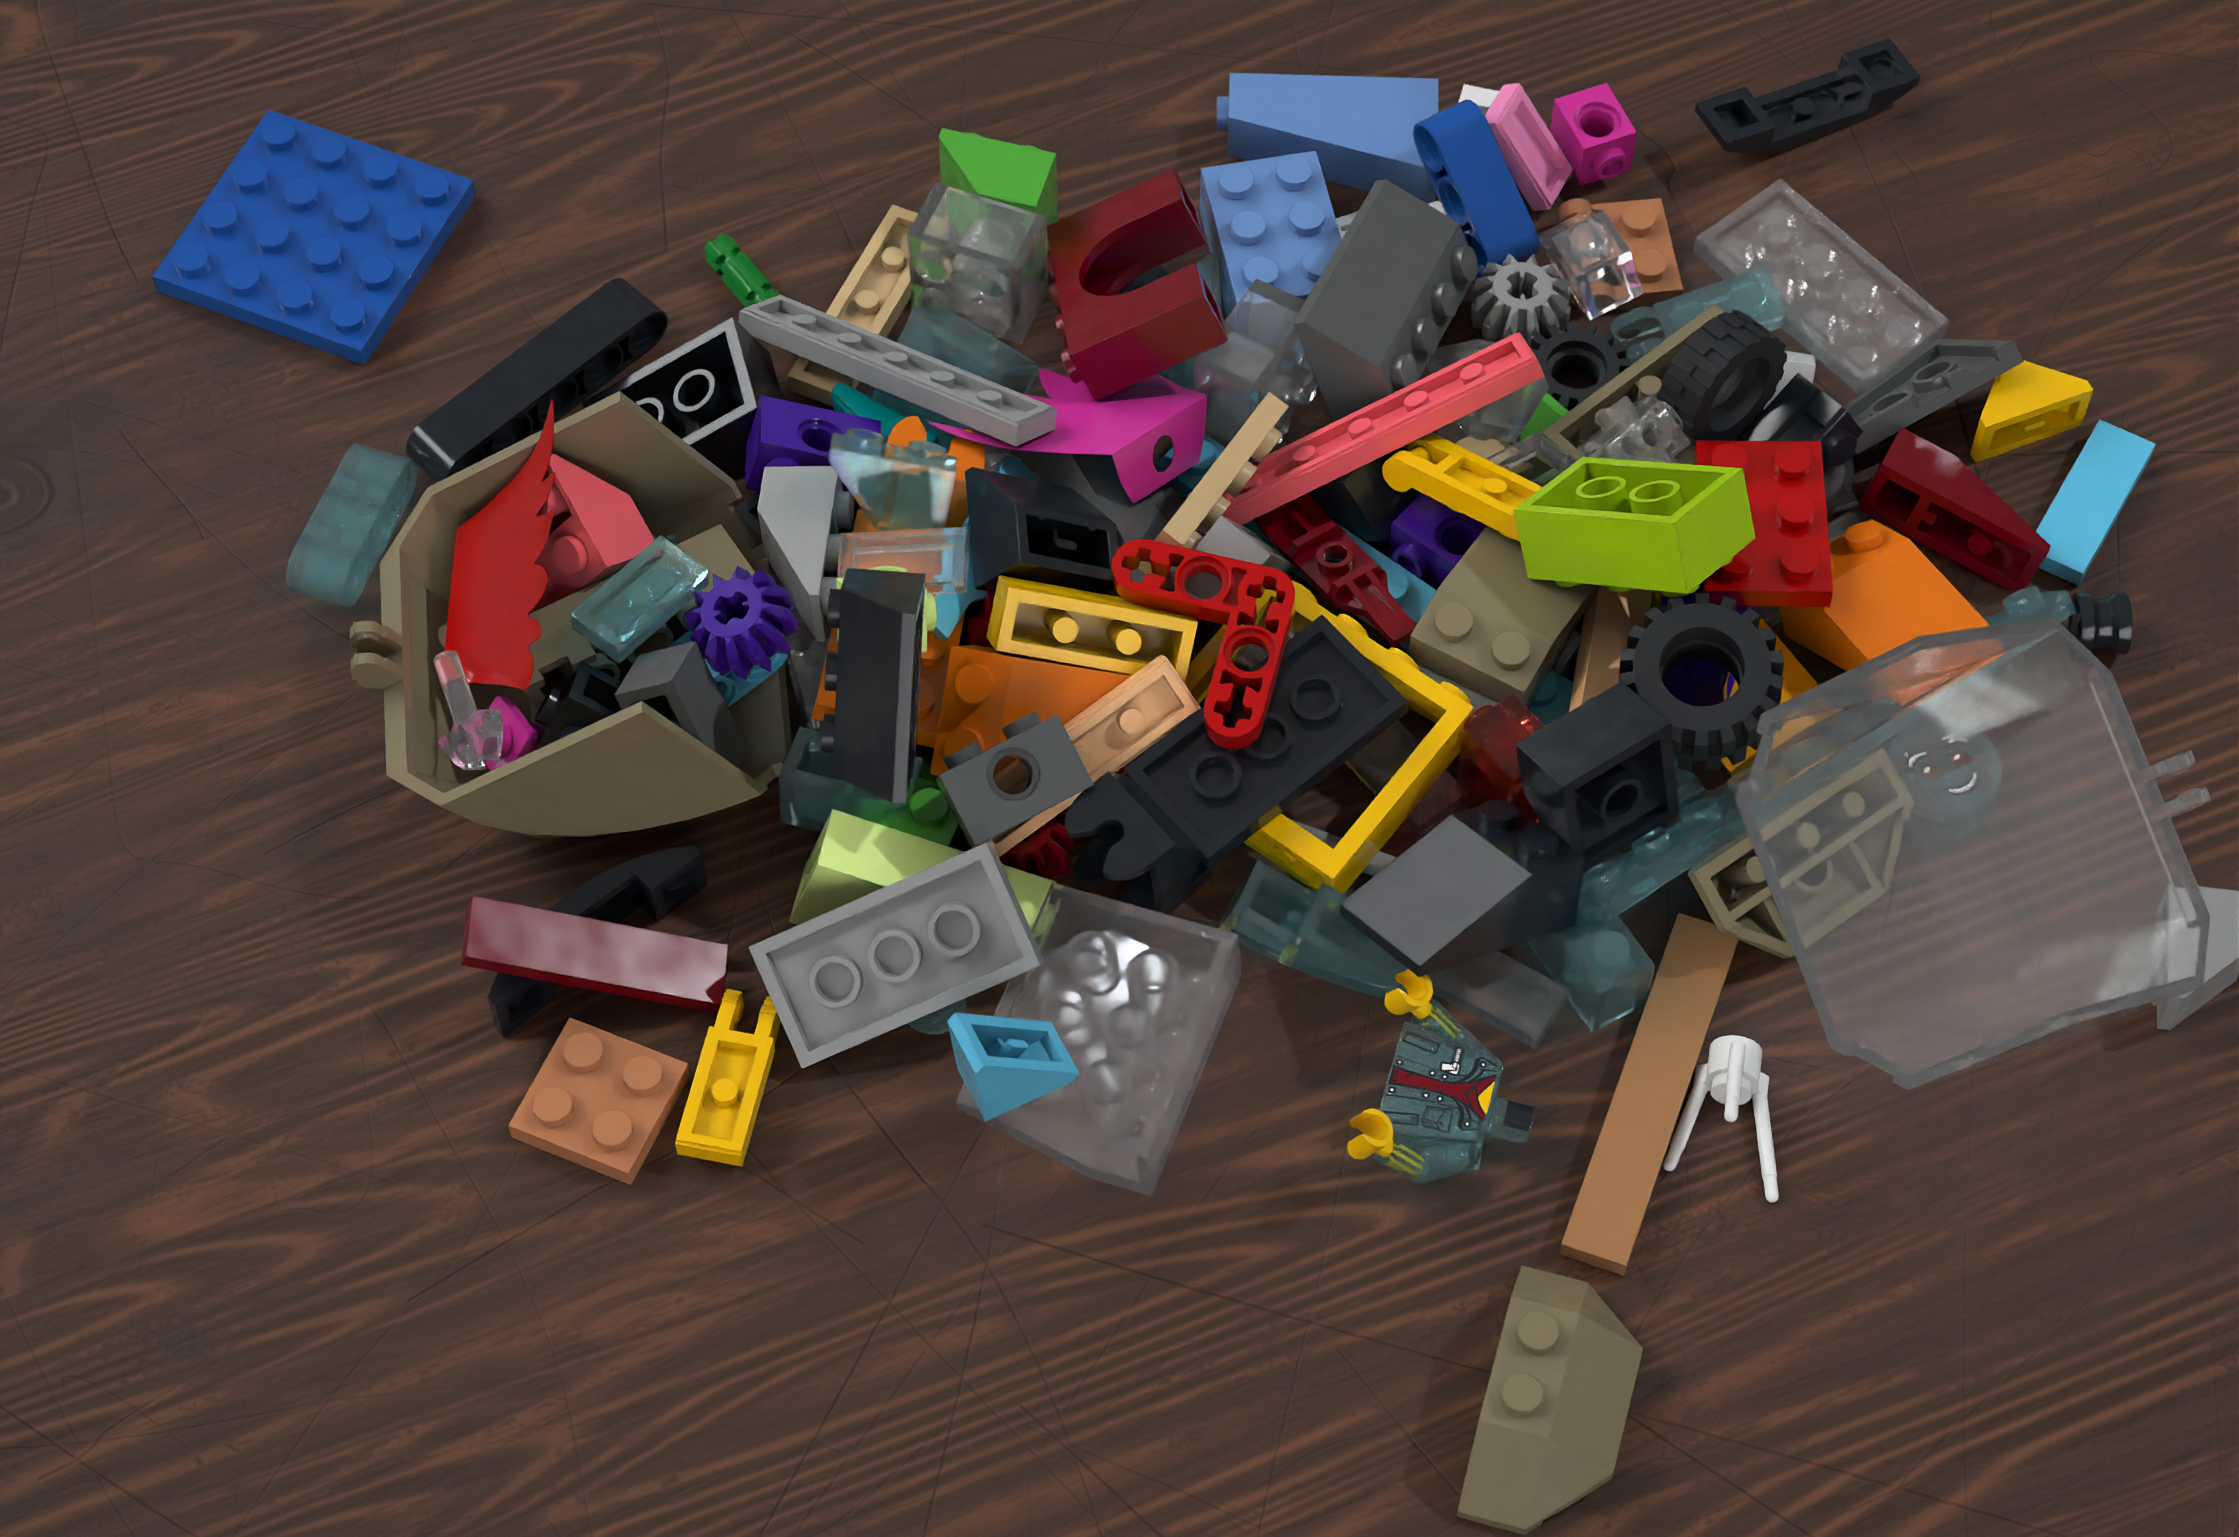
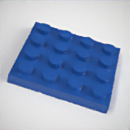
M268 110L152 276L158 292L365 365L475 198L474 182L460 175Z

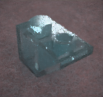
M850 428L846 430V435L833 433L828 461L878 533L941 545L956 475L957 457L946 455V448L926 441H910L908 447L883 443L884 437L881 434L866 429Z

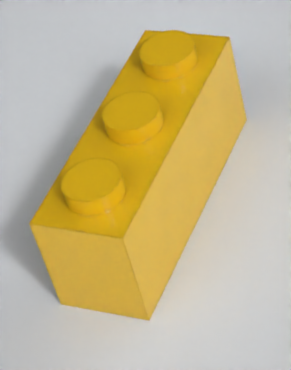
M999 575L986 638L996 651L1133 675L1161 654L1167 657L1185 684L1198 621L1193 617L1136 605L1121 597Z

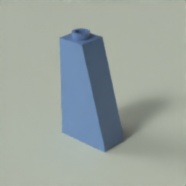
M1230 73L1229 96H1217L1216 131H1228L1227 155L1251 161L1316 151L1325 181L1370 192L1376 180L1387 179L1427 204L1434 202L1436 199L1435 189L1414 143L1413 126L1438 113V79Z

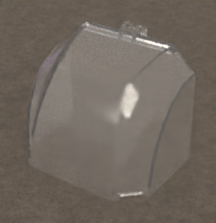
M2054 617L1918 636L1761 713L1756 732L1761 734L1762 737L1748 780L1740 781L1735 801L1831 1049L1846 1057L1855 1055L1891 1074L1893 1076L1892 1082L1906 1090H1911L2058 1042L2203 987L2210 914L2171 817L2183 814L2210 802L2211 798L2206 787L2202 789L2194 788L2179 794L2178 798L2164 803L2156 781L2190 770L2196 764L2192 751L2175 755L2149 766L2112 672Z

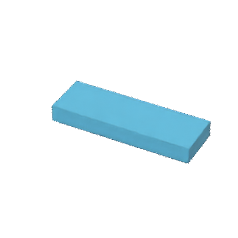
M2099 419L2036 530L2051 545L2049 552L2039 566L2040 569L2078 586L2080 585L2154 451L2155 443Z

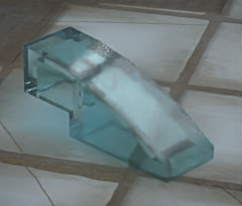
M1259 860L1241 879L1219 923L1217 932L1288 967L1332 984L1384 999L1386 993L1397 988L1403 990L1408 995L1405 987L1395 979L1396 974L1408 968L1339 915L1340 903L1348 898L1346 895L1324 883L1313 892Z

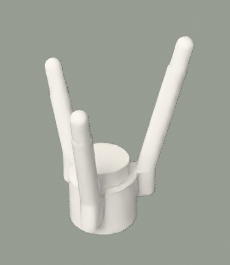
M1729 1035L1719 1037L1710 1044L1708 1063L1696 1066L1694 1085L1671 1140L1663 1167L1667 1171H1673L1676 1168L1707 1091H1711V1096L1716 1101L1725 1104L1724 1117L1728 1122L1736 1121L1739 1105L1747 1103L1752 1098L1765 1197L1768 1202L1773 1203L1778 1200L1779 1193L1767 1099L1769 1076L1760 1072L1763 1050L1758 1043L1743 1036Z

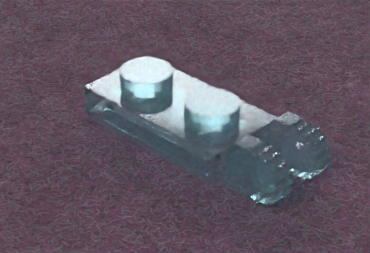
M1766 265L1653 304L1654 308L1641 306L1628 313L1624 312V314L1614 318L1613 322H1610V329L1612 334L1615 335V340L1620 342L1622 340H1633L1635 337L1639 338L1661 330L1664 338L1653 337L1644 340L1640 344L1636 343V345L1630 346L1627 349L1626 358L1631 359L1632 365L1714 303L1727 313H1731L1733 310L1745 312L1769 331L1785 327L1788 321L1786 311L1769 268Z

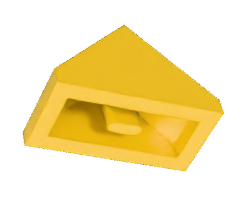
M2027 361L2002 373L1995 378L1981 414L1970 452L1971 457L1975 463L2082 426L2093 388L2087 380Z

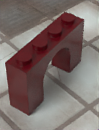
M1175 168L1046 227L1050 250L1043 253V258L1054 283L1049 285V291L1060 315L1054 317L1055 325L1066 348L1060 350V355L1071 380L1075 384L1084 381L1095 401L1228 342L1221 307L1196 262L1138 289L1116 295L1125 285L1142 273L1206 244L1199 212Z

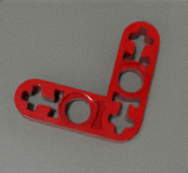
M1135 539L1126 542L1117 549L1112 559L1113 583L1117 593L1124 600L1140 606L1227 625L1204 703V723L1208 737L1216 745L1225 749H1241L1249 746L1259 737L1263 729L1295 614V588L1292 580L1284 572L1273 567L1149 539ZM1140 561H1146L1151 563L1152 574H1146L1142 583L1132 581L1131 570H1137ZM1170 567H1178L1174 579L1175 590L1167 591L1166 578H1171ZM1199 573L1213 574L1222 583L1219 593L1209 599L1192 597L1186 591L1185 585L1192 576ZM1265 589L1276 591L1277 601L1272 602L1268 608L1265 619L1266 629L1255 625L1257 619L1255 598H1261ZM1255 644L1267 652L1269 659L1261 669L1246 672L1238 669L1233 664L1231 657L1234 651L1240 646ZM1234 687L1245 691L1243 712L1246 719H1239L1236 722L1235 728H1228L1224 726L1223 715L1220 713L1227 714L1231 710L1235 697Z

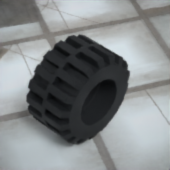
M1695 593V601L1692 604H1684L1681 595L1668 599L1667 612L1662 613L1655 606L1645 613L1643 628L1634 625L1628 634L1627 648H1622L1619 683L1621 681L1625 683L1670 723L1673 756L1678 759L1677 769L1691 772L1692 762H1704L1705 772L1720 770L1722 758L1728 757L1732 765L1745 760L1747 747L1750 746L1757 751L1766 740L1767 728L1773 730L1778 717L1784 677H1782L1784 660L1782 650L1775 651L1777 638L1770 626L1759 630L1760 615L1750 607L1743 614L1736 612L1737 600L1723 596L1721 605L1709 603V593ZM1690 660H1707L1719 664L1728 670L1735 678L1739 688L1727 700L1716 705L1701 707L1686 704L1675 698L1666 689L1662 679L1669 670L1680 663Z

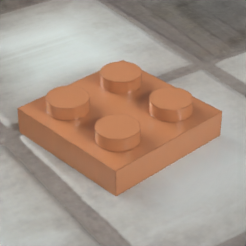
M569 1018L508 1125L511 1137L631 1185L691 1076L689 1064L576 1019Z

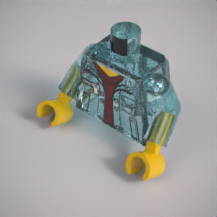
M1409 969L1396 974V981L1405 987L1408 995L1398 988L1386 993L1384 999L1385 1007L1395 1015L1411 1012L1413 1014L1412 1023L1407 1021L1403 1023L1379 1110L1367 1109L1349 1121L1352 1128H1357L1363 1132V1134L1348 1142L1347 1150L1349 1155L1359 1160L1371 1156V1161L1384 1165L1416 1184H1423L1460 1174L1462 1171L1479 1169L1488 1136L1527 1145L1536 1106L1499 1098L1504 1063L1499 1058L1493 1056L1492 1052L1436 999H1431L1433 986L1428 975L1418 977Z

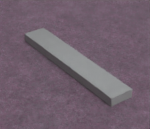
M783 295L772 297L739 311V323L752 336L1011 445L1018 446L1055 430L1057 409H1054L1053 406Z

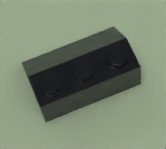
M847 568L841 589L831 588L829 593L828 628L839 629L838 652L828 651L826 656L824 688L825 691H836L835 714H824L822 752L833 753L832 776L891 803L906 804L916 761L926 574Z

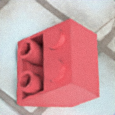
M551 454L549 466L543 479L544 481L555 472L554 483L546 503L537 514V516H541L551 511L554 512L544 549L535 563L543 566L547 571L548 584L543 597L531 613L639 563L660 550L629 494L556 454Z

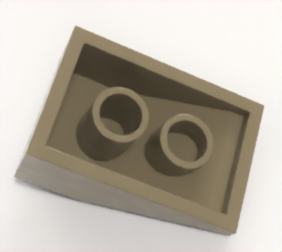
M1486 526L1439 586L1411 633L1409 656L1417 665L1525 715L1600 585L1581 584L1572 587H1561L1556 585L1555 581L1529 579L1520 542L1507 538L1499 531Z

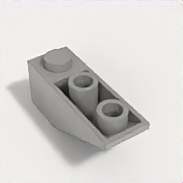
M839 466L764 467L757 511L765 556L782 585L793 599L795 607L816 642H826L830 589H836V578H839L836 577V573L844 572L848 555L846 534H843V529H852L854 524L853 493L851 491L843 492Z

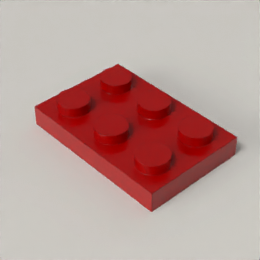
M1696 441L1694 465L1743 468L1756 537L1733 556V560L1729 564L1717 569L1701 583L1702 593H1709V603L1721 605L1723 596L1737 600L1736 606L1830 607L1833 583L1821 441Z

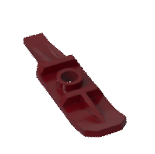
M1309 492L1253 519L1272 545L1335 608L1364 616L1394 647L1410 639V635L1417 623L1389 593L1386 571L1321 509ZM1336 558L1344 559L1339 563L1327 562L1331 559Z

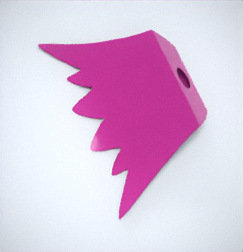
M1041 368L1039 373L1041 383L1047 395L1052 399L1028 394L1023 395L1057 409L1056 427L1051 432L1014 446L975 429H970L975 432L970 433L964 431L965 428L928 422L947 433L1000 448L1031 452L1111 455L1121 485L1130 501L1135 504L1199 462L1205 432L1207 394L1179 386L1155 374L1095 401L1084 381L1075 384L1071 378ZM1166 435L1173 444V457L1168 468L1157 471L1153 464V450L1158 439Z

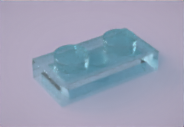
M660 535L570 613L572 629L620 663L694 598L693 592H701L709 585L708 570Z

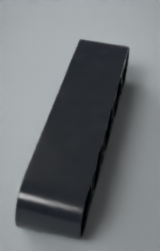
M616 278L607 282L424 419L409 436L406 444V454L436 482H439L543 430L551 400H553L555 423L649 352L660 341L668 326L666 313L625 279Z

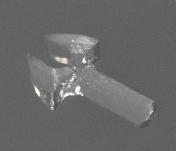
M452 650L443 651L435 656L433 663L453 718V727L446 736L438 740V743L448 758L462 770H484L483 760L500 759L503 743L500 709L477 710L458 653Z

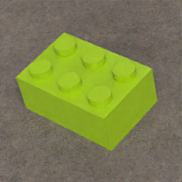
M1582 457L1513 509L1527 577L1529 579L1555 581V584L1561 587L1592 584L1607 586L1613 592L1644 589L1661 591V594L1666 597L1689 595L1699 588V584L1717 569L1729 564L1733 560V556L1756 538L1743 468Z

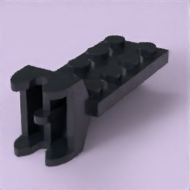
M1320 615L1287 641L1263 729L1259 737L1252 744L1241 749H1225L1216 745L1208 737L1204 723V707H1202L1124 768V775L1108 771L1093 782V786L1083 790L1077 796L1065 817L1067 836L1071 839L1094 836L1096 834V837L1084 847L1074 866L1076 884L1080 887L1102 884L1107 879L1115 881L1132 879L1130 887L1116 899L1111 915V923L1121 928H1132L1154 920L1184 897L1200 861L1208 869L1217 864L1408 713L1407 700L1323 615ZM1269 656L1248 672L1261 669L1266 665ZM1234 687L1235 697L1231 710L1227 714L1220 713L1223 715L1224 726L1228 728H1235L1236 722L1239 719H1246L1243 712L1245 691Z

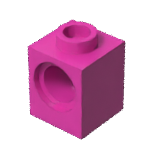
M1607 83L1554 99L1550 133L1573 168L1571 175L1578 187L1599 180H1611L1631 170L1637 131Z

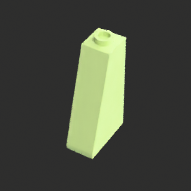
M832 809L804 867L789 922L797 925L802 924L964 852ZM1003 865L1037 945L1049 946L1060 915V909L1051 906L1056 882Z

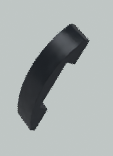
M1888 38L1842 54L1836 71L1756 98L1753 97L1745 86L1698 102L1695 112L1724 151L1742 154L1775 152L1817 141L1857 124L1889 106L1916 87L1919 83L1920 75L1892 40Z
M695 844L671 847L639 856L588 880L567 894L549 910L618 924L639 907H642L658 923L707 886L703 854ZM498 972L487 997L495 1029L504 1038L555 1000L552 982Z

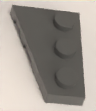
M1934 340L1843 407L1864 431L1857 439V446L1851 457L1862 456L1873 451L1880 445L1882 440L1898 432L1901 427L1905 428L2024 362L2015 341Z

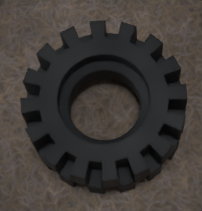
M1566 322L1563 333H1560L1555 324L1546 328L1545 338L1537 333L1531 339L1530 349L1538 359L1545 376L1533 383L1542 387L1568 411L1572 410L1631 366V359L1626 358L1627 349L1621 342L1613 346L1615 335L1608 330L1601 337L1596 336L1597 325L1587 323L1585 332L1576 331V322ZM1565 370H1578L1591 375L1598 383L1583 389L1569 388L1554 380L1552 375ZM1531 384L1519 389V392H1521L1520 402L1523 409L1525 408L1527 387Z

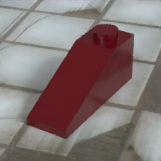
M1902 427L1856 508L2019 596H2022L2051 547L2048 542L1958 457Z

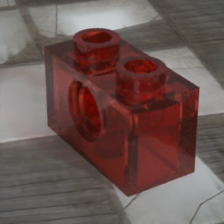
M1514 694L1494 707L1485 705L1479 708L1465 722L1458 762L1455 796L1467 809L1477 807L1488 800L1504 799L1506 802L1513 804L1517 810L1539 824L1540 821L1522 790L1515 744L1528 737L1535 730L1545 726Z

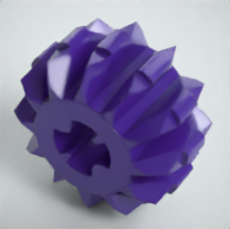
M737 566L731 579L727 581L713 574L714 588L710 592H693L694 602L698 608L685 614L687 627L692 632L689 639L691 642L696 641L703 658L711 669L721 676L733 670L736 676L747 680L755 665H759L762 669L771 672L770 658L775 653L791 654L790 643L786 637L799 631L797 619L792 613L795 609L792 605L793 599L784 587L781 588L773 577L762 569L751 576L748 570Z

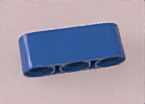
M1463 100L1416 123L1413 126V139L1417 152L1446 216L1460 224L1467 245L1472 247L1476 254L1478 264L1477 276L1482 277V271L1486 268L1487 262L1503 265V261L1508 253L1518 262L1528 260L1533 253L1536 256L1540 250L1537 231L1487 119L1477 104L1471 100Z

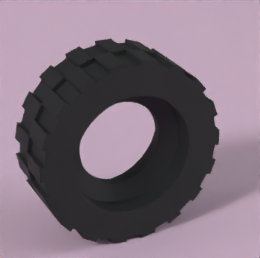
M1733 310L1731 313L1723 312L1718 314L1717 318L1703 324L1702 328L1696 334H1692L1685 342L1686 344L1681 351L1677 352L1671 361V366L1661 380L1662 385L1656 397L1658 407L1655 408L1656 414L1660 417V421L1694 447L1696 441H1733L1739 434L1742 435L1749 425L1762 413L1768 401L1772 399L1778 382L1784 374L1785 370H1783L1784 363L1787 362V353L1784 352L1786 348L1785 343L1774 333L1740 310Z

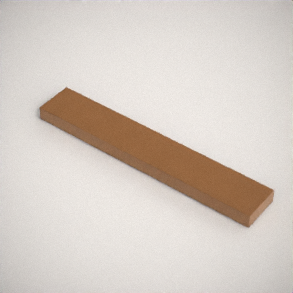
M1677 914L1564 1234L1559 1255L1622 1276L1625 1275L1739 942L1738 939L1719 932L1713 923L1685 914Z

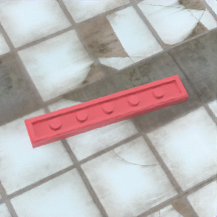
M1520 332L1508 336L1268 454L1261 463L1257 460L1251 462L1257 467V470L1234 498L1226 491L1222 494L1224 498L1231 502L1222 516L1243 525L1545 377L1539 361Z

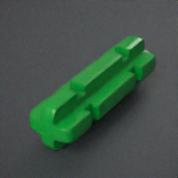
M720 234L715 240H709L706 243L704 251L706 252L705 259L717 274H723L721 277L722 281L744 307L780 295L777 290L769 289L772 284L746 254L739 253L741 248L731 236Z

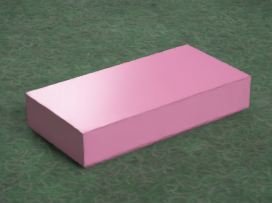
M1520 83L1503 85L1484 116L1514 182L1533 211L1549 210L1572 173L1573 168Z

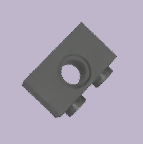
M1034 711L1003 727L1002 731L1007 740L984 752L979 742L976 741L943 759L948 771L940 774L936 781L971 848L994 838L1094 785L1057 714L1042 722L1038 712ZM1015 758L1025 765L1028 770L1029 781L1022 793L1007 794L997 787L993 771L999 760Z

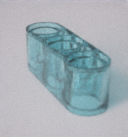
M358 443L350 446L289 558L286 571V585L290 591L344 607H351L355 604L412 498L418 475L417 463L414 459Z

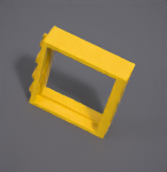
M1292 581L1295 588V614L1291 625L1292 629L1299 633L1320 615H1323L1407 700L1408 706L1435 723L1431 731L1334 849L1281 813L1244 841L1248 846L1335 905L1473 737L1474 707L1471 705L1467 695L1458 687L1446 681L1439 684L1420 672L1418 665L1408 654L1394 647L1389 648V650L1385 649L1370 639L1366 630L1355 619L1346 614L1335 616L1320 606L1314 595L1307 588L1296 581ZM1265 589L1261 598H1255L1257 605L1255 625L1262 628L1266 626L1265 619L1270 604L1277 602L1276 591ZM1223 624L1189 664L1185 685L1198 704L1207 696L1227 625ZM1250 644L1240 646L1234 651L1231 657L1233 664Z

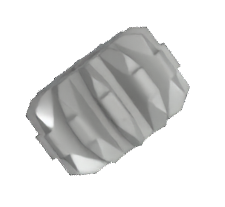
M1508 253L1503 261V265L1487 262L1486 268L1482 271V277L1476 278L1475 284L1471 288L1470 302H1472L1470 318L1473 328L1482 329L1485 344L1500 341L1520 332L1528 346L1531 347V339L1537 333L1545 338L1547 327L1556 324L1560 331L1564 330L1565 323L1569 322L1571 307L1569 306L1570 289L1568 281L1558 278L1555 264L1543 267L1537 266L1534 253L1526 262H1518L1510 253Z

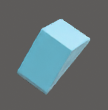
M956 1012L947 1021L957 1069L985 1122L1072 1083L1080 1074L1052 1022Z

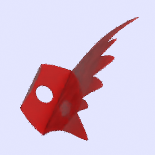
M553 400L550 402L540 439L518 475L487 506L456 529L441 684L456 686L492 684L519 688L524 691L527 690L534 672V660L528 646L541 637L542 629L536 619L529 617V613L543 597L548 584L547 571L543 566L535 563L544 549L554 516L552 511L537 516L550 495L556 474L555 472L543 481L553 450Z

